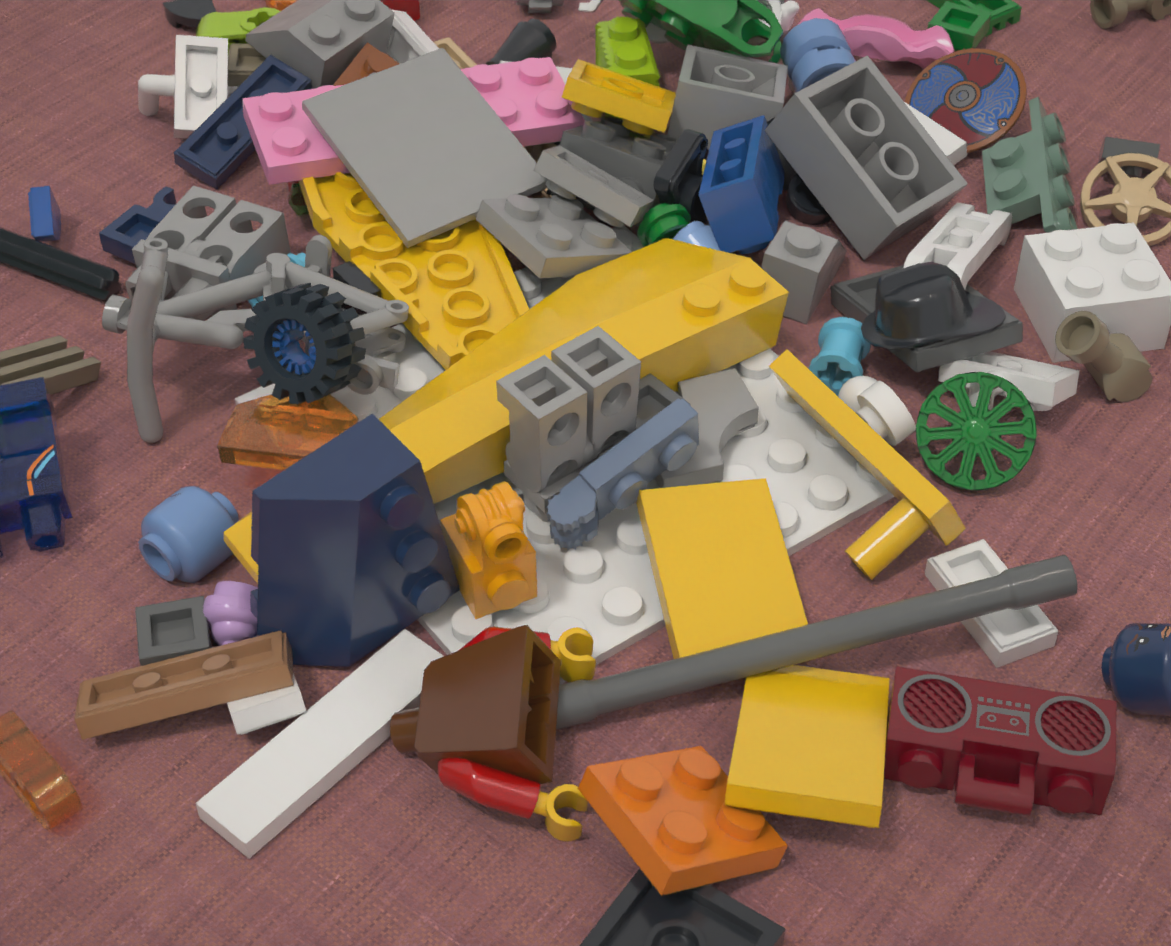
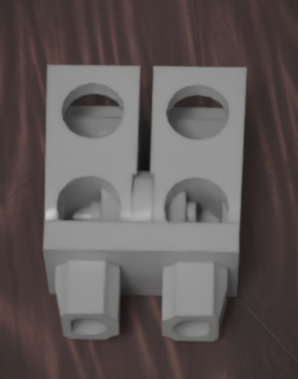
M194 185L147 237V239L161 238L168 242V258L165 270L168 273V285L165 289V300L254 274L257 266L266 263L267 256L271 253H283L286 255L291 253L283 212L240 200L236 205V200L233 197ZM205 206L215 209L214 212L207 216ZM251 220L262 223V226L253 231ZM143 239L132 249L137 269L125 282L131 301L133 300L143 261L144 242L146 241ZM230 305L189 319L205 321L210 315H215L219 311L237 310V305Z
M599 326L552 350L551 360L546 355H543L496 381L497 400L509 410L511 441L506 444L507 460L504 461V475L523 492L525 505L544 522H550L547 519L546 506L549 505L548 500L553 498V494L558 495L559 490L576 478L580 471L634 432L636 428L641 361Z

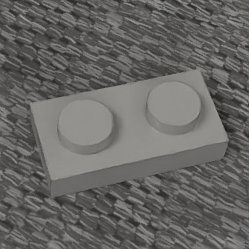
M560 145L543 150L533 170L548 179L546 186L551 191L571 200H575L578 196L595 206L593 213L599 219L615 227L622 228L624 224L631 227L642 221L644 215L649 211L654 202L650 197Z

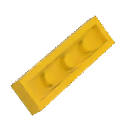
M788 349L769 365L788 395L899 500L896 505L844 551L870 580L875 578L926 530L929 529L947 546L966 529L951 502Z

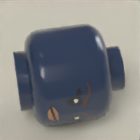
M1171 623L1128 624L1117 634L1113 646H1109L1103 654L1101 666L1103 680L1109 688H1112L1118 703L1127 711L1134 714L1171 716Z

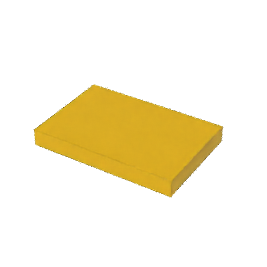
M766 478L639 490L636 505L673 659L808 624Z
M791 665L746 677L727 780L725 805L879 828L883 797L890 678L800 665Z

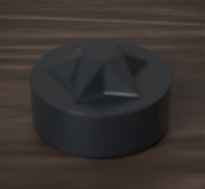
M796 174L792 178L786 194V205L789 212L800 222L809 225H819L832 219L801 177Z

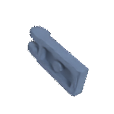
M679 398L580 471L576 478L559 490L558 495L553 494V498L548 500L549 505L546 506L548 521L551 523L549 525L551 539H554L555 545L558 544L560 549L564 547L567 550L570 548L576 550V547L583 546L582 543L584 541L589 542L598 535L599 520L615 508L622 510L631 506L637 501L639 490H645L649 482L666 469L668 471H675L691 459L699 445L698 413L684 398L681 400Z

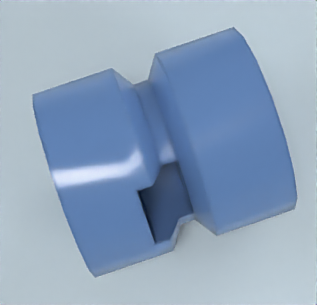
M815 18L803 21L790 30L784 37L780 47L781 60L784 65L788 66L787 74L792 80L795 93L856 61L851 54V49L838 24L829 19Z

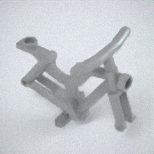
M316 235L308 242L306 246L305 267L290 262V258L286 254L271 253L267 256L266 263L257 266L254 274L164 300L165 289L168 285V273L165 271L168 258V242L161 238H150L144 242L143 261L133 300L112 295L104 307L102 326L104 330L122 334L127 330V382L139 435L147 443H156L163 436V425L153 384V352L158 338L236 349L243 343V332L248 331L244 328L246 319L256 314L251 309L219 311L206 321L189 318L263 296L264 301V297L300 284L311 283V287L318 284L329 286L328 295L339 292L346 298L343 303L367 312L363 315L358 314L359 317L350 321L353 329L363 327L366 338L356 341L355 346L366 348L365 359L354 363L362 369L357 377L349 380L351 384L348 387L358 394L368 395L375 392L378 386L394 390L398 384L399 363L372 356L384 352L398 353L405 349L406 335L390 326L405 322L408 319L409 305L400 300L388 301L330 278L332 244L323 235ZM305 335L301 340L305 342V353L310 356L308 349L314 343L309 342L312 339L311 336L306 337Z

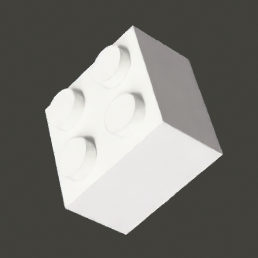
M1113 223L1107 226L1075 230H1055L1050 233L1024 236L1014 291L1053 363L1071 361L1058 350L1055 336L1063 320L1078 311H1089L1095 314L1106 324L1110 334L1123 333L1129 336L1140 352L1164 349L1171 326V281L1135 223Z

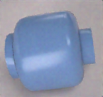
M197 486L182 487L149 511L142 520V538L138 541L140 552L151 569L161 578L167 581H173L177 578L188 583L198 582L233 554L224 542L223 532L239 521L238 513L233 504L219 492L210 494L208 491Z

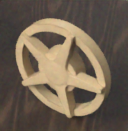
M1126 153L1113 157L1110 156L1096 165L1086 177L1080 195L1081 213L1089 228L1105 226L1096 217L1093 210L1110 209L1112 214L1120 221L1135 223V225L1148 219L1152 213L1171 218V205L1158 199L1154 189L1162 177L1171 186L1170 164L1164 163L1152 156ZM1138 166L1153 172L1144 179L1137 177L1129 178L1120 167ZM1109 172L1115 183L1112 194L1090 200V190L1100 176ZM1171 221L1154 233L1142 235L1148 246L1158 244L1171 236Z

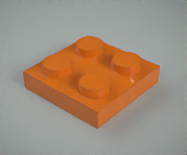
M702 746L587 766L578 787L581 794L661 896L777 868L788 847L786 842L767 822L761 811L725 805L728 775L721 769L717 760L709 755Z

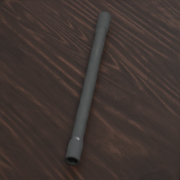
M1060 555L1006 569L997 576L595 680H577L559 685L556 730L590 722L606 713L1006 609L1020 610L1077 594L1078 590L1076 574L1069 558L1066 555Z

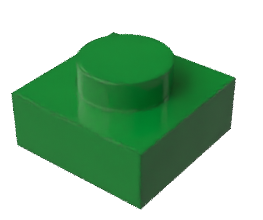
M946 1L928 23V29L936 25L942 26L950 36L954 51L976 48L989 31L992 13Z

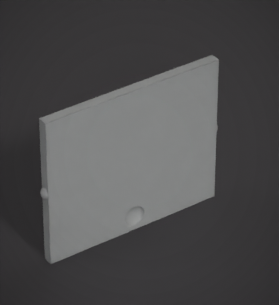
M444 48L383 71L371 73L367 77L302 101V110L407 248L476 219L482 199H507L509 195L514 194L528 197L548 188L546 186L548 179L533 171L537 164Z

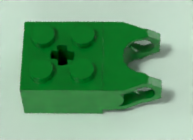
M619 0L624 8L622 13L626 17L642 20L645 28L648 27L649 23H652L666 31L664 37L682 50L686 51L687 45L752 58L770 56L774 49L773 55L768 62L779 64L781 60L780 47L782 44L779 39L783 35V30L776 15L757 0ZM759 19L766 21L770 25V27L761 22ZM754 37H761L767 40L766 43L757 46L747 43Z

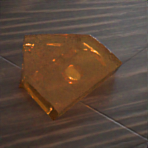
M331 394L308 404L306 401L301 404H290L289 396L279 400L272 395L246 401L236 405L217 444L221 463L285 470L357 424L359 418Z

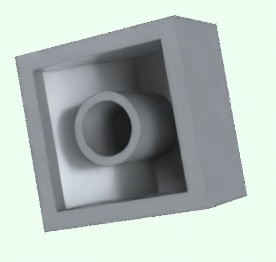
M297 0L247 33L246 42L266 59L272 55L312 80V89H316L325 85H333L367 42L381 52L387 53L395 13L380 0Z
M687 45L667 135L679 139L685 129L694 130L705 134L708 139L707 149H709L713 131L765 115L768 122L776 117L783 108L788 66Z

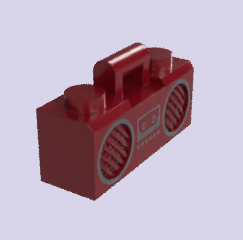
M896 666L887 715L884 779L903 782L915 788L934 787L952 791L955 783L954 804L1025 816L1031 815L1033 804L1053 807L1064 813L1083 812L1102 815L1115 776L1117 701Z

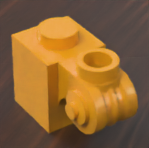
M506 481L493 485L490 490L483 488L480 489L478 494L468 493L458 497L456 514L440 519L443 536L459 584V591L475 619L500 610L512 609L522 602L538 597L536 551L523 531L524 502Z

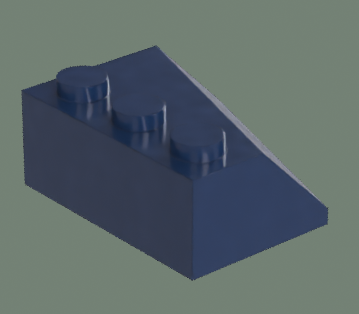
M373 413L252 491L251 557L258 564V589L250 592V611L257 618V635L253 637L282 630V633L287 634L292 649L293 665L350 667L423 615L439 609L449 597L460 590L421 461Z

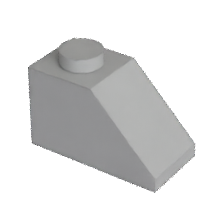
M784 221L765 251L761 268L789 291L783 316L807 324L844 261L847 250L838 239L821 234L812 228L799 226L788 221Z

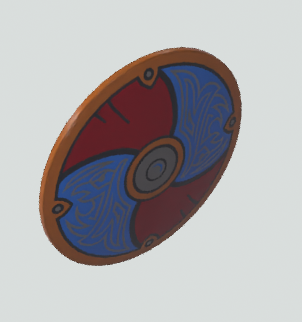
M971 48L952 52L928 65L911 84L905 98V103L967 142V153L993 144L1016 124L1026 103L1027 87L1021 69L1008 56L990 49Z

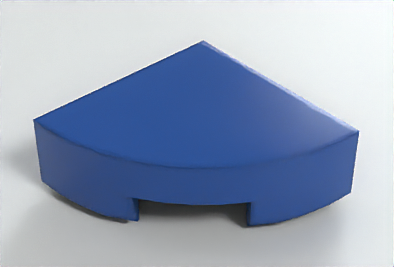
M50 185L31 187L28 192L31 236L34 240L40 242L59 240L61 236V213Z

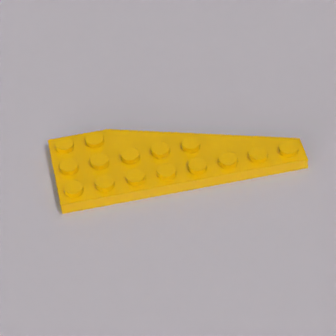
M336 172L335 175L307 177L298 180L313 227L330 240L332 248L345 262L351 261L381 289V298L388 301L400 300L409 305L408 319L402 322L403 325L445 370L529 310L501 242L476 219L407 248L351 173L343 174Z

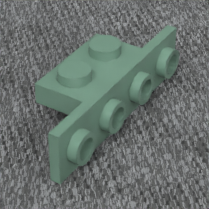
M1039 97L1029 100L1032 131L1017 137L1002 139L993 147L982 151L987 214H991L994 210L1012 213L1013 224L1042 213L1043 229L1046 233L1055 230H1075L1078 227L1072 212L1068 208L1075 205L1069 182L1065 177V174L1070 173V166L1065 151L1061 146V143L1066 142L1065 132L1058 115L1055 112L1047 115Z

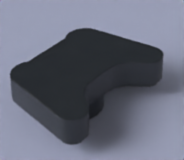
M685 129L658 170L653 186L661 204L683 205L691 216L690 223L701 221L704 224L708 219L698 194L703 178L702 164L708 146V139L703 133Z

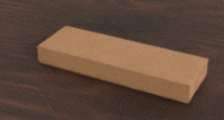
M282 630L82 681L80 683L74 718L81 739L84 740L294 686L292 649L286 632L282 633Z

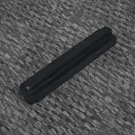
M0 227L1 263L102 301H108L112 295L120 292L122 284L119 282V273L115 269Z

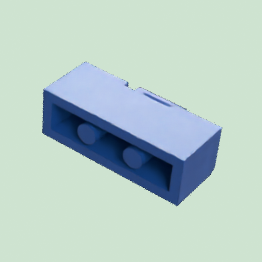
M765 115L713 131L698 195L717 245L723 252L753 253L766 248L777 234L779 219L777 205L779 195L783 191L785 171L774 142L764 131L768 127Z

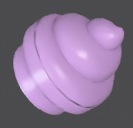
M221 581L216 584L214 594L205 598L203 613L207 618L211 636L218 646L249 639L257 635V618L250 611V592L258 589V587L235 581Z

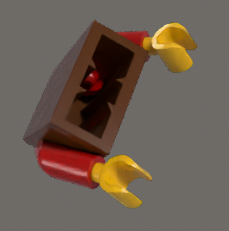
M528 625L519 626L514 629L502 627L485 628L461 649L431 661L425 668L420 706L396 712L391 717L390 735L394 747L402 754L416 752L417 756L439 775L441 783L446 788L483 806L525 819H529L532 813L545 816L546 828L554 838L561 841H574L582 835V824L574 819L562 818L556 811L563 807H571L577 811L585 812L587 811L588 801L578 790V787L573 784L558 786L550 794L540 791V784L553 782L560 677L569 683L577 680L593 679L596 660L591 656L594 642L592 636L585 629L576 627L563 632L558 641H552L549 633L533 631Z

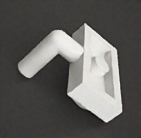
M176 35L175 76L156 74L141 76L138 81L139 111L146 116L155 115L159 110V96L175 97L174 138L187 139L227 99L228 38Z
M989 351L940 365L938 381L944 382L957 374L970 372L994 374L1008 380L1022 391L1033 411H1048L1053 406L1076 394L1079 370ZM967 383L965 390L972 407H974L977 403L980 385L978 383ZM1000 388L993 389L988 409L990 411L993 409L995 396L1007 397V392Z

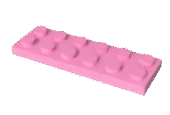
M550 57L527 58L523 61L494 65L481 64L472 68L461 69L523 147L561 141L563 131L584 125L585 120L582 114L571 108L572 101L561 98L565 83ZM325 85L316 89L287 93L273 92L263 96L242 98L243 116L269 185L298 181L307 177L335 175L336 172L350 173L302 110V101L343 85Z

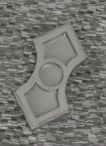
M736 368L678 382V395L689 402L698 413L699 445L694 455L686 464L675 471H668L666 469L655 478L659 488L708 484L723 480L724 463L720 455L723 447L735 435L755 427V424L758 422L759 407Z

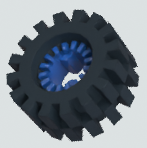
M305 283L264 297V301L256 303L251 309L256 315L246 319L244 328L254 332V334L243 338L244 349H254L256 355L247 359L250 370L257 367L262 369L263 374L256 380L263 388L275 384L271 395L279 400L289 396L290 404H301L305 401L308 404L345 388L351 384L349 380L357 377L362 369L354 363L365 359L366 348L355 346V342L365 338L363 327L353 329L350 323L351 320L359 316L354 307L343 311L340 307L346 298L339 292L328 295L329 286L318 284L311 287V283ZM305 335L306 337L311 336L312 339L309 342L314 343L308 349L310 356L304 353L299 344V340Z

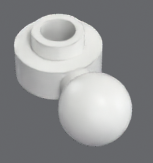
M856 376L846 381L841 387L838 397L892 446H896L916 431L915 422L908 409L896 393L884 382L877 381L869 376Z

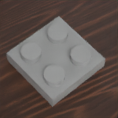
M514 194L509 195L507 199H482L476 220L539 278L576 276L632 252L616 238V233L613 229L597 222L583 209L584 206L578 199L571 200L558 194H553L551 198H528Z

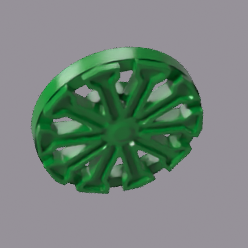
M963 373L945 380L922 403L916 422V441L925 464L942 481L964 490H988L1007 483L1026 466L1036 443V419L1028 399L1014 384L1003 377L990 373ZM967 383H978L980 385L977 403L974 407H972L965 390ZM1000 388L1007 392V397L990 411L988 407L993 389ZM948 391L954 393L961 412L957 413L942 404L940 397ZM1015 407L1020 408L1024 414L1022 421L1000 423L999 421ZM936 414L951 423V427L929 428L926 424L929 415ZM1022 434L1026 438L1023 448L1017 449L1002 440L1001 436ZM952 439V443L937 455L932 454L928 448L931 441ZM993 450L1011 459L1012 466L1008 470L1001 471L998 469L991 453ZM961 452L963 453L959 472L951 475L945 470V465ZM976 457H980L987 473L985 479L974 480L971 477Z

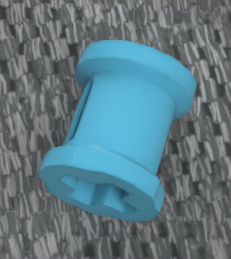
M848 317L832 318L824 323L818 337L820 353L811 360L809 370L837 396L846 381L856 376H863V368L860 362L867 356L871 348V344L862 335L861 326L863 323Z

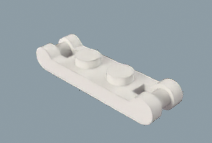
M957 202L908 254L903 268L926 262L946 265L959 275L965 290L967 282L998 245L1004 246L1007 242L1012 224V213L994 210L991 214L976 212L974 205Z

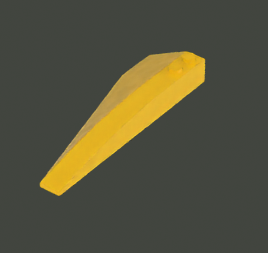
M665 238L577 274L383 415L379 420L421 461L433 503L436 504L504 472V461L507 460L506 444L511 441L509 410L497 400V380L543 355H546L551 360L552 350L599 326L641 361L640 379L651 373L674 392H677L679 381L720 372L776 346L789 291L751 258ZM251 511L225 530L223 537L226 545L258 584V564L251 557Z

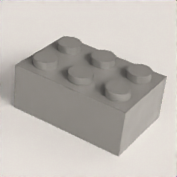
M868 55L795 93L764 130L864 260L932 219L968 184Z

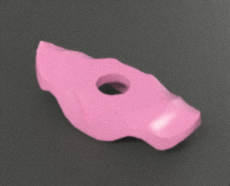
M814 9L807 13L797 24L799 25L803 21L815 18L829 19L838 24L842 30L853 56L865 57L868 55L872 59L908 61L923 69L937 59L954 52L949 34L942 26L938 25L927 30L915 31L905 23L890 17L866 14L838 20L830 17L821 9Z

